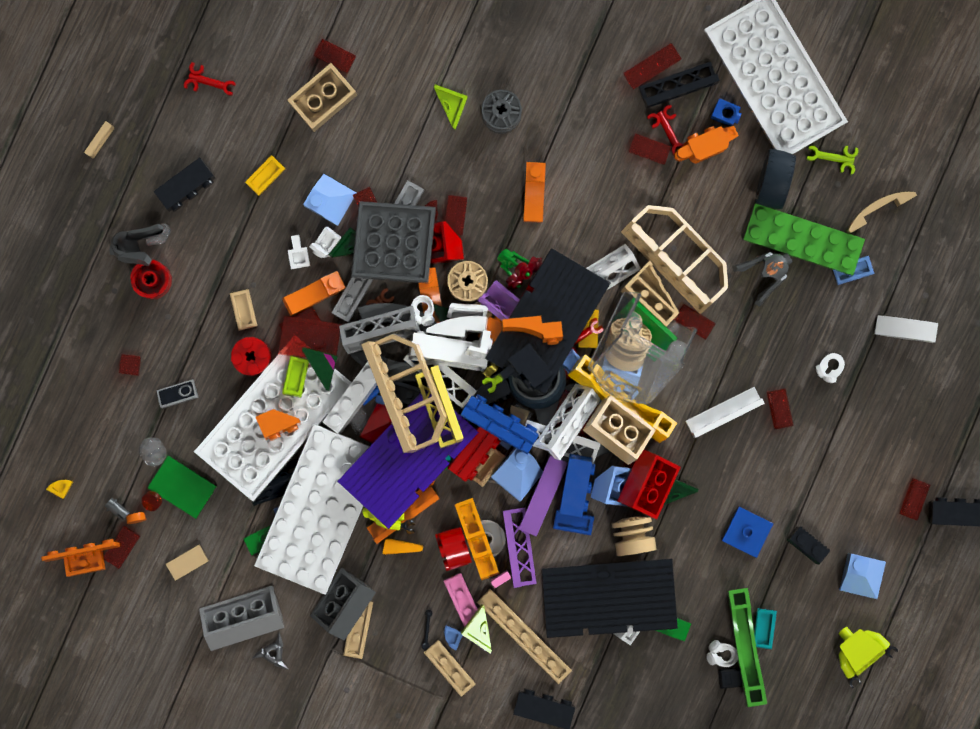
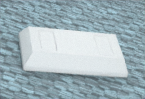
M451 303L447 317H486L488 308L485 305Z

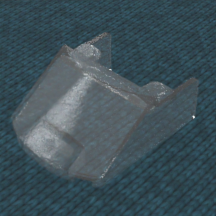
M624 292L588 365V369L592 371L596 378L595 381L612 396L630 403L648 404L657 397L686 364L683 362V359L697 329L695 327H679L675 334L677 340L671 342L667 351L661 349L639 335L643 323L641 316L634 312L641 294L639 292Z

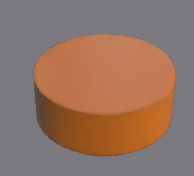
M144 512L126 516L127 524L146 520Z

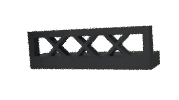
M708 62L639 86V90L647 109L716 85L720 80L718 74L714 72L712 63ZM708 67L711 76L703 79L698 77L700 70ZM684 75L694 78L693 82L686 85L680 83V80ZM667 81L676 84L674 89L668 91L662 89ZM652 87L658 90L656 95L647 98L644 89Z
M299 458L286 463L278 473V477L273 479L256 500L252 502L253 506L284 495L293 474L287 473L290 468L296 467Z

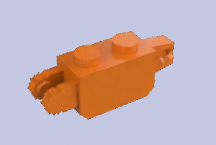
M714 126L704 130L705 133L702 135L695 133L687 137L688 141L683 144L684 146L674 153V159L680 162L689 158L692 163L696 164L718 155L728 148L730 141L739 136L735 126L726 128L720 126L716 129Z

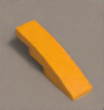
M473 498L455 504L481 580L500 574Z

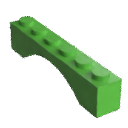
M748 588L727 591L746 707L765 705L767 700L757 654Z

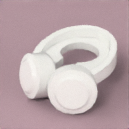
M426 295L417 296L411 304L415 310L417 323L425 327L430 326L435 321L433 317V302ZM422 302L428 305V309L424 312L423 317L420 316V311L417 309V305Z
M836 353L825 356L820 365L816 366L818 376L828 383L836 382L837 377L844 369V360L841 355ZM836 359L839 363L838 368L826 374L825 371L828 368L829 360Z
M718 640L710 643V652L707 653V661L710 665L717 664L722 667H730L737 662L736 648L726 643H720ZM729 650L731 658L728 661H724L716 653Z

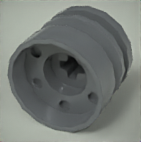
M502 89L487 95L482 103V119L485 126L497 134H506L517 128L521 121L522 113L518 97L514 93ZM501 106L505 107L506 111L503 112L502 115L499 114V110H497L500 109Z

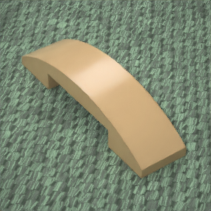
M916 192L895 193L875 201L852 220L846 233L850 234L866 225L867 222L864 219L866 215L893 200L898 207L917 196Z

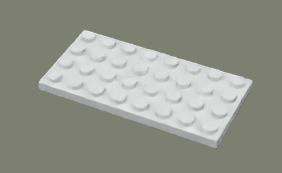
M754 0L704 29L711 44L775 150L794 154L848 122L776 0Z
M294 336L194 451V453L252 502L256 500L304 444L313 424L320 425L352 383L334 369L330 389L327 391L309 363L302 397L282 394L290 356L307 359L302 349L303 347L310 348L297 336ZM275 409L299 418L301 425L298 426V430L292 433L286 431L280 434V438L270 441V439L265 440L255 417Z
M313 424L257 557L255 567L326 595L363 508V505L337 481L370 446Z

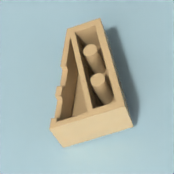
M651 260L621 290L631 302L636 298L666 327L679 314L669 293L666 292L661 283L660 277L656 274Z

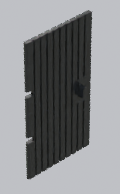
M551 248L529 284L530 287L534 288L533 292L531 293L527 290L524 292L509 319L541 316L542 323L561 321L562 341L555 345H548L547 342L543 343L541 338L528 333L517 331L502 332L501 330L485 359L504 370L506 368L504 364L507 360L530 343L553 374L549 380L537 388V390L545 394L611 282Z
M673 559L542 569L547 638L583 636V629L587 628L589 635L628 632V625H633V632L678 629Z

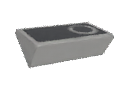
M194 379L156 390L161 409L199 398Z

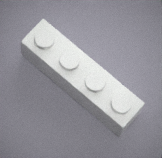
M417 331L411 336L410 341L419 344L426 363L483 372L487 367L488 360L485 357L477 360L465 354L468 346L478 348L479 340L469 342L461 337L451 339L447 338L446 335L436 334L432 336L423 331ZM410 347L408 360L418 361L413 347Z
M368 361L323 421L325 425L337 434L344 431L377 386Z

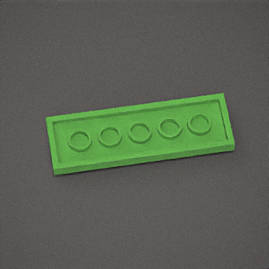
M756 203L743 239L744 241L783 254L787 253L789 256L851 276L854 275L865 241L863 238Z

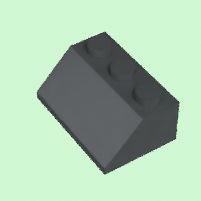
M341 568L330 584L326 595L322 596L310 617L328 633L345 640L376 592L366 583Z

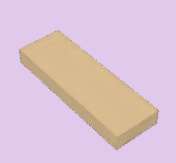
M369 602L361 617L348 634L343 656L363 659L373 602Z
M439 640L424 652L461 697L476 685Z

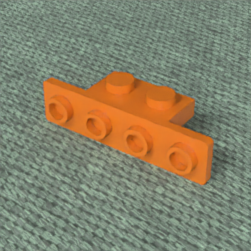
M113 539L104 540L101 545L96 546L95 543L83 545L84 548L77 549V547L66 548L65 552L62 553L50 551L47 552V556H43L41 559L45 562L64 559L66 577L105 570L103 550L120 547V543L114 542Z

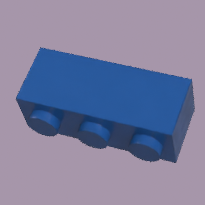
M569 454L559 514L582 517L583 512H587L589 501L586 500V494H590L592 482H589L590 475H594L596 465L592 463V457Z

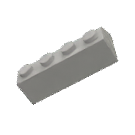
M273 585L199 609L204 638L210 651L284 628L282 613Z

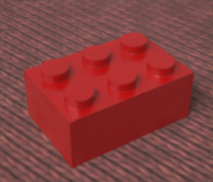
M643 450L635 461L617 501L654 519H658L681 467L654 453Z

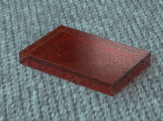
M284 316L278 354L306 358L302 351L303 347L337 355L340 338L339 326L341 324Z

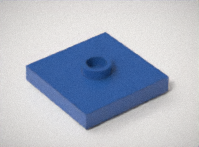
M738 506L722 541L757 558L773 523Z

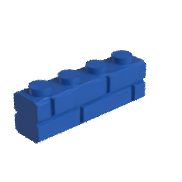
M478 394L476 397L471 396L460 416L528 455L539 436L536 433L538 429L530 424H527V426L520 424V418L513 414H510L508 417L503 414L504 409L496 404L491 407L486 404L487 399Z

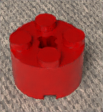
M152 260L149 266L136 264L130 275L133 290L146 299H159L167 294L172 284L170 271L165 265L156 260ZM149 276L153 277V279L155 280L154 283H149Z
M245 337L234 345L231 352V361L240 373L247 376H257L262 374L270 365L272 356L269 346L264 341L255 337ZM253 352H255L254 356L256 357V359L248 361V353L252 354Z
M461 527L435 534L438 545L442 544V546H439L442 559L446 558V560H443L446 571L472 563Z

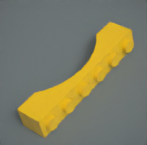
M587 355L577 360L568 374L569 377L580 385L593 388L601 400L611 395L656 429L651 438L658 443L666 440L677 422L662 411L653 409L625 393L607 376L602 367Z

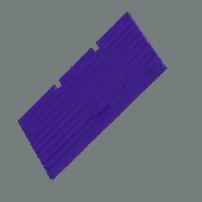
M421 393L408 407L423 401ZM426 406L404 414L410 424L409 430L416 438V446L432 439L434 429ZM454 410L463 435V441L440 448L437 442L414 453H404L394 426L391 424L337 482L389 529L419 497L415 493L416 489L419 488L424 492L450 464L445 458L449 455L452 459H455L479 432ZM438 411L434 416L436 422H438L440 418V414ZM443 429L441 433L443 443L453 440L451 432Z

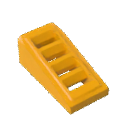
M387 538L385 539L382 554L423 551L424 546Z

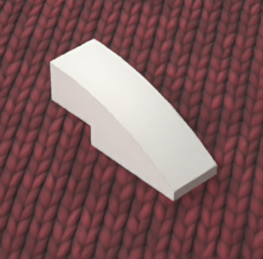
M877 315L874 334L934 343L936 341L938 323Z
M465 316L448 319L427 328L426 333L429 335L440 334L447 337L466 339L467 332L482 333L483 330L487 331L488 318L485 316Z

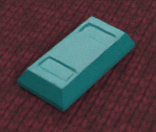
M757 609L754 632L756 647L772 649L777 611Z

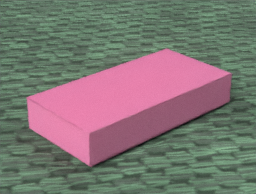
M506 570L493 578L491 583L494 588H497L511 579V575Z

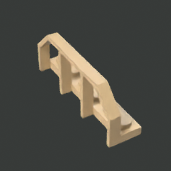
M648 205L621 231L648 261L651 260L653 266L700 314L728 289L726 262L674 208ZM645 213L668 215L680 228L658 247L655 241L636 222ZM682 231L704 252L684 272L669 258L666 252L662 251ZM706 256L719 267L720 291L711 300L696 286L693 280L686 276Z
M391 334L376 342L368 341L361 344L403 452L414 453L437 443L446 422L447 414L419 344L395 334ZM394 339L413 347L419 364L389 377L387 374L388 367L381 359V349L379 346ZM422 369L432 397L401 410L403 406L400 399L396 397L393 381ZM435 402L440 418L432 439L416 446V438L411 434L409 421L404 414Z

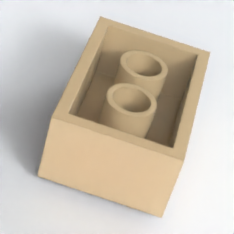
M330 63L287 101L311 130L315 132L354 99L357 93L333 64Z
M610 395L600 402L583 431L629 465L639 458L656 429Z

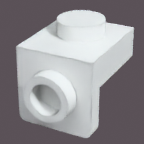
M325 227L316 242L311 243L309 247L320 258L330 257L328 254L342 237L329 227Z
M483 330L480 335L478 348L468 346L465 354L469 355L472 359L479 360L484 358L487 350H490L492 346L491 332Z

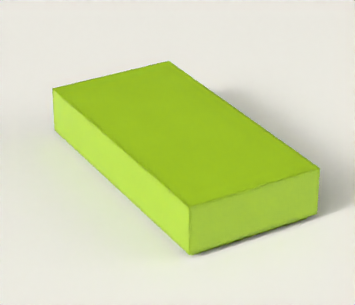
M290 356L282 394L302 397L309 365L308 359Z

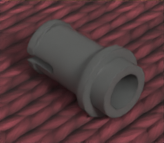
M111 498L104 506L107 508V512H112L121 521L130 513V511L117 502V499Z

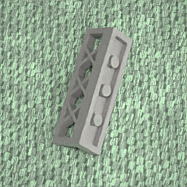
M413 306L339 326L342 345L348 354L362 351L363 347L361 344L368 341L376 342L391 334L405 339L411 337L413 333L421 331ZM404 314H411L412 320L405 322L400 320ZM384 320H393L390 326H382ZM368 324L375 325L372 331L366 332L363 330ZM346 330H356L353 336L346 338Z

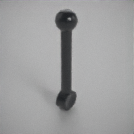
M431 610L425 611L427 617L425 637L422 644V649L424 650L429 648L430 617L433 614Z

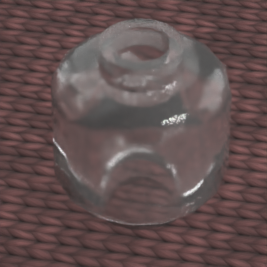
M147 438L141 443L139 454L147 465L156 466L163 463L166 459L167 450L158 438Z

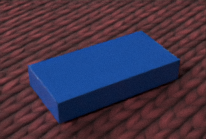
M556 510L553 529L591 535L594 516L583 515L582 517L559 514L560 510Z

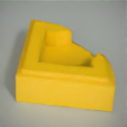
M58 480L50 484L46 490L64 499L73 481Z

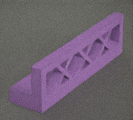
M497 280L478 299L479 303L485 305L501 321L502 319H509L520 301L519 298Z
M526 508L503 511L514 588L537 584L530 535L522 531L526 535V540L522 545L517 543L514 535L520 530V525L517 526L512 522L511 514L522 512L524 518ZM526 542L528 550L523 547ZM521 549L529 555L525 564L517 559V554ZM528 562H530V569L526 566ZM518 563L523 566V567L520 569V571H519ZM524 568L531 572V581L521 582L520 573Z

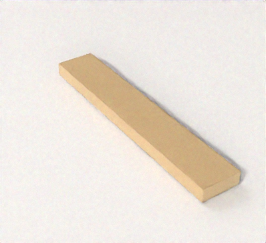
M491 589L477 601L480 606L481 604L484 605L485 611L558 684L572 671Z

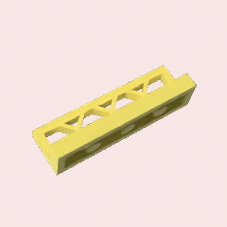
M437 365L431 367L429 371L447 414L443 429L450 431L453 436V440L443 443L440 434L438 443L440 448L463 441V435ZM422 372L416 374L415 378L422 398L425 400L428 399L431 392L428 387L422 384L420 379L424 377ZM429 403L425 406L435 431L438 422L435 421L434 416L438 409Z

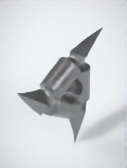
M280 633L276 643L264 647V649L262 648L252 659L264 657L274 666L288 669L281 661L283 642ZM271 650L276 651L277 655L275 657L270 655Z

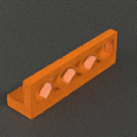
M431 485L424 492L421 490L416 492L419 497L404 512V520L401 523L411 520L440 499ZM376 522L367 527L376 544L396 531L376 525Z

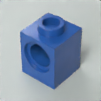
M719 98L710 119L729 127L733 126L734 123L738 124L742 113H739L741 107ZM729 109L732 112V117L725 118L722 111Z

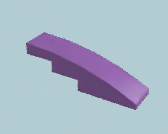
M550 455L520 524V530L537 536L568 462L554 459Z

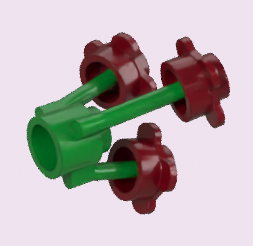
M504 249L497 258L501 263L500 267L509 276L506 279L508 290L520 288L523 284V279L526 280L532 274L535 275L542 264L541 257L536 258L533 256L528 260L518 255L515 251L511 252L508 249ZM515 266V273L512 274L508 267L513 268Z

